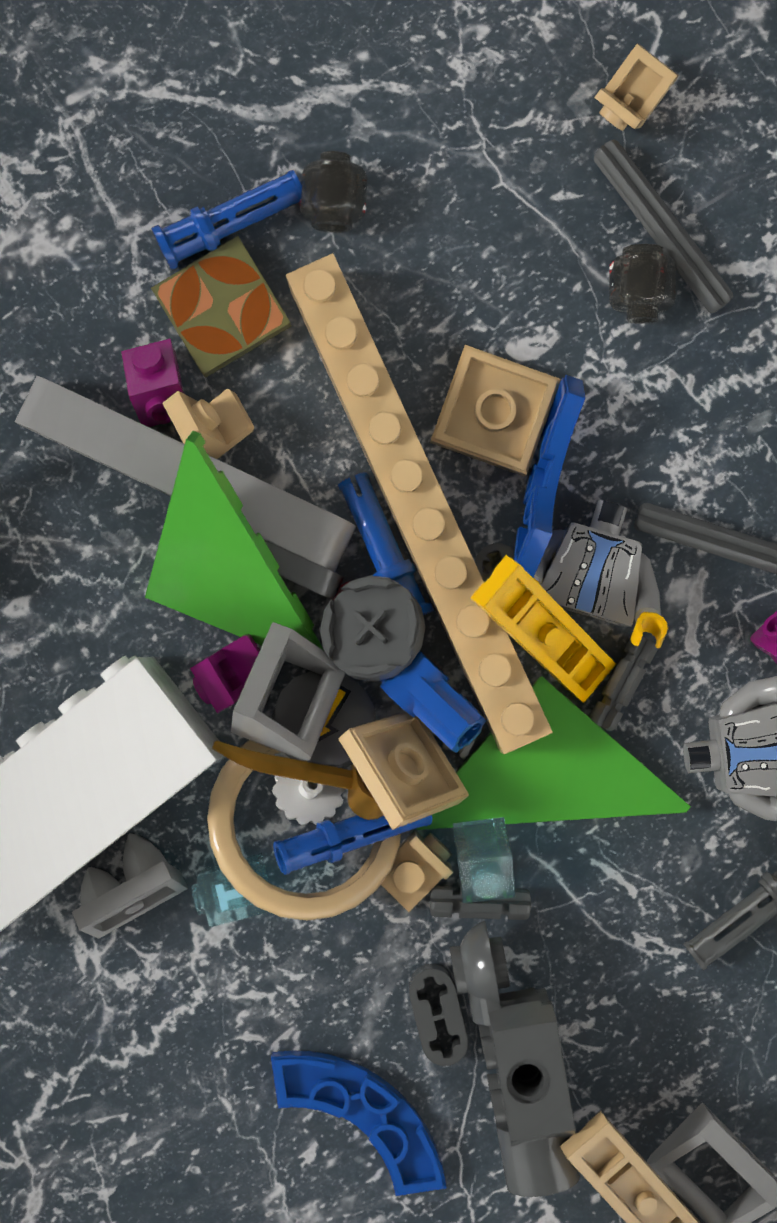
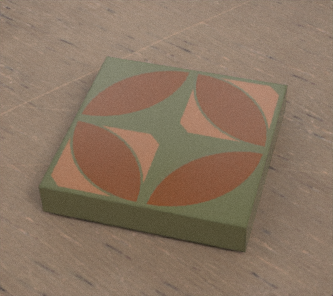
M239 236L151 287L205 378L291 327L289 319Z

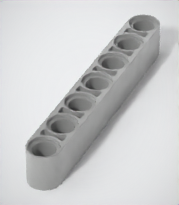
M36 376L15 423L168 496L172 495L185 444L56 383ZM209 456L217 471L223 470L242 502L243 507L241 511L255 534L260 533L264 540L333 572L336 571L356 529L354 524Z

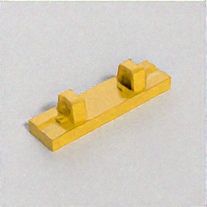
M507 555L496 566L490 578L482 583L470 597L564 688L583 703H585L616 665L519 563Z

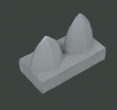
M133 833L128 834L123 853V872L126 882L120 884L108 872L88 867L81 885V907L72 911L79 931L100 939L187 890L188 887L180 870L168 864L160 850L150 841Z

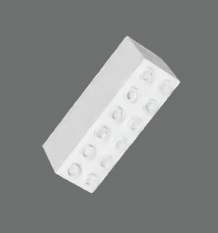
M134 655L128 659L127 656H123L101 673L100 676L105 681L97 689L93 687L87 692L85 689H81L58 707L63 714L56 721L53 719L45 725L43 722L36 724L16 740L20 746L18 751H12L4 757L0 755V932L224 757L212 749L214 742L219 741L154 657H136Z

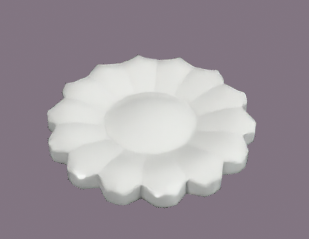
M276 775L274 777L276 784L273 786L272 792L277 797L276 806L284 810L287 819H296L301 825H307L309 822L317 825L318 822L324 819L332 818L335 815V809L339 808L343 803L341 794L345 791V788Z

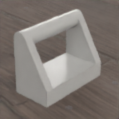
M272 622L233 710L231 733L293 757L310 760L345 672L336 667L325 651L293 629ZM284 661L322 675L298 735H295L262 713Z
M703 1102L647 1159V1163L659 1177L705 1223H751L777 1207V1177ZM704 1142H707L750 1185L725 1212L674 1163V1161Z

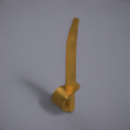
M215 741L212 746L214 751L233 762L258 772L348 789V804L356 815L367 820L378 819L384 816L354 764L348 770L251 751L220 741Z

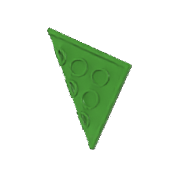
M192 431L186 439L145 598L236 636L242 637L245 634H250L255 643L261 646L272 622L293 629L324 651L312 630L314 624L296 593H290L277 570L280 566L261 534L254 533L242 513L243 504L223 470L217 471L203 446L206 443L201 433Z
M539 676L531 686L553 733L504 755L500 753L490 732L456 771L469 796L458 805L432 814L431 825L416 829L686 813L691 806L593 722L544 677Z

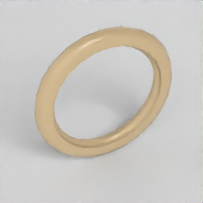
M251 740L240 747L270 755L281 753L278 750ZM230 759L220 770L211 791L207 821L210 845L219 868L237 892L256 907L284 918L308 921L334 917L355 908L378 889L392 869L400 847L401 834L374 843L368 859L360 870L345 883L327 891L308 894L291 892L270 884L257 874L241 852L234 827L236 799L244 781L253 770L239 765Z

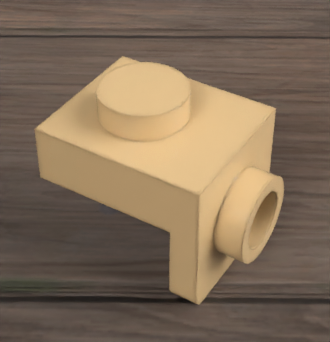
M636 44L607 86L601 88L594 97L604 105L599 113L622 131H624L627 125L634 129L641 128L679 75L640 44Z

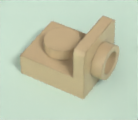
M230 389L224 390L210 403L204 399L197 401L180 391H177L162 403L183 443L185 444L192 431L201 433L206 442L203 446L209 456L215 459L220 458L254 430V425L237 394Z
M414 830L400 845L392 869L381 885L410 912L442 878L447 880L453 873L452 866L447 862L452 853L432 833H429L424 839Z

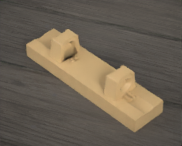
M601 1111L589 1120L582 1130L572 1135L560 1146L567 1159L626 1223H701Z

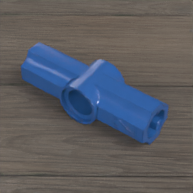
M419 651L411 665L395 677L380 680L382 682L380 687L404 711L414 718L417 716L442 742L457 753L463 747L468 746L481 733V729L487 720L481 715L480 711L448 683L450 679L429 658Z

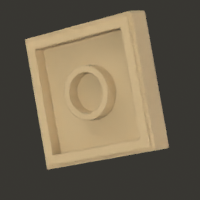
M465 345L430 443L525 477L561 379Z
M403 712L350 728L338 738L392 830L458 805L469 796L468 791L429 728L417 716L414 718L407 712Z

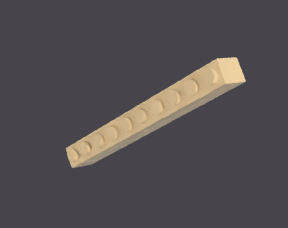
M332 253L286 274L295 303L483 716L487 720L486 722L500 753L505 755L553 733L508 633L470 598L484 581L334 254Z

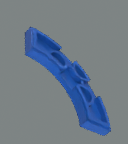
M568 375L562 377L542 432L543 441L540 448V458L530 471L523 504L526 505L523 524L528 527L526 529L519 526L517 529L514 561L519 563L533 578L553 534L552 519L558 482L571 436L586 399L583 381Z
M295 1050L272 1052L271 1062L278 1108L296 1107L319 1110L338 1118L343 1117L356 1125L369 1137L368 1140L381 1155L390 1173L396 1196L447 1188L442 1161L426 1124L405 1097L386 1080L352 1061L330 1054Z

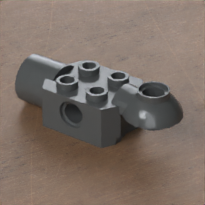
M482 921L467 932L460 945L449 948L457 994L468 993L472 1020L479 1027L487 1070L496 1069V1073L487 1074L496 1120L506 1187L510 1193L523 1197H541L557 1194L576 1185L580 1180V1174L567 1159L560 1147L575 1134V1124L554 1008L551 1001H549L545 988L537 990L529 988L499 994L498 989L510 987L501 936L489 938L486 923ZM529 1064L524 1068H518L521 1065Z

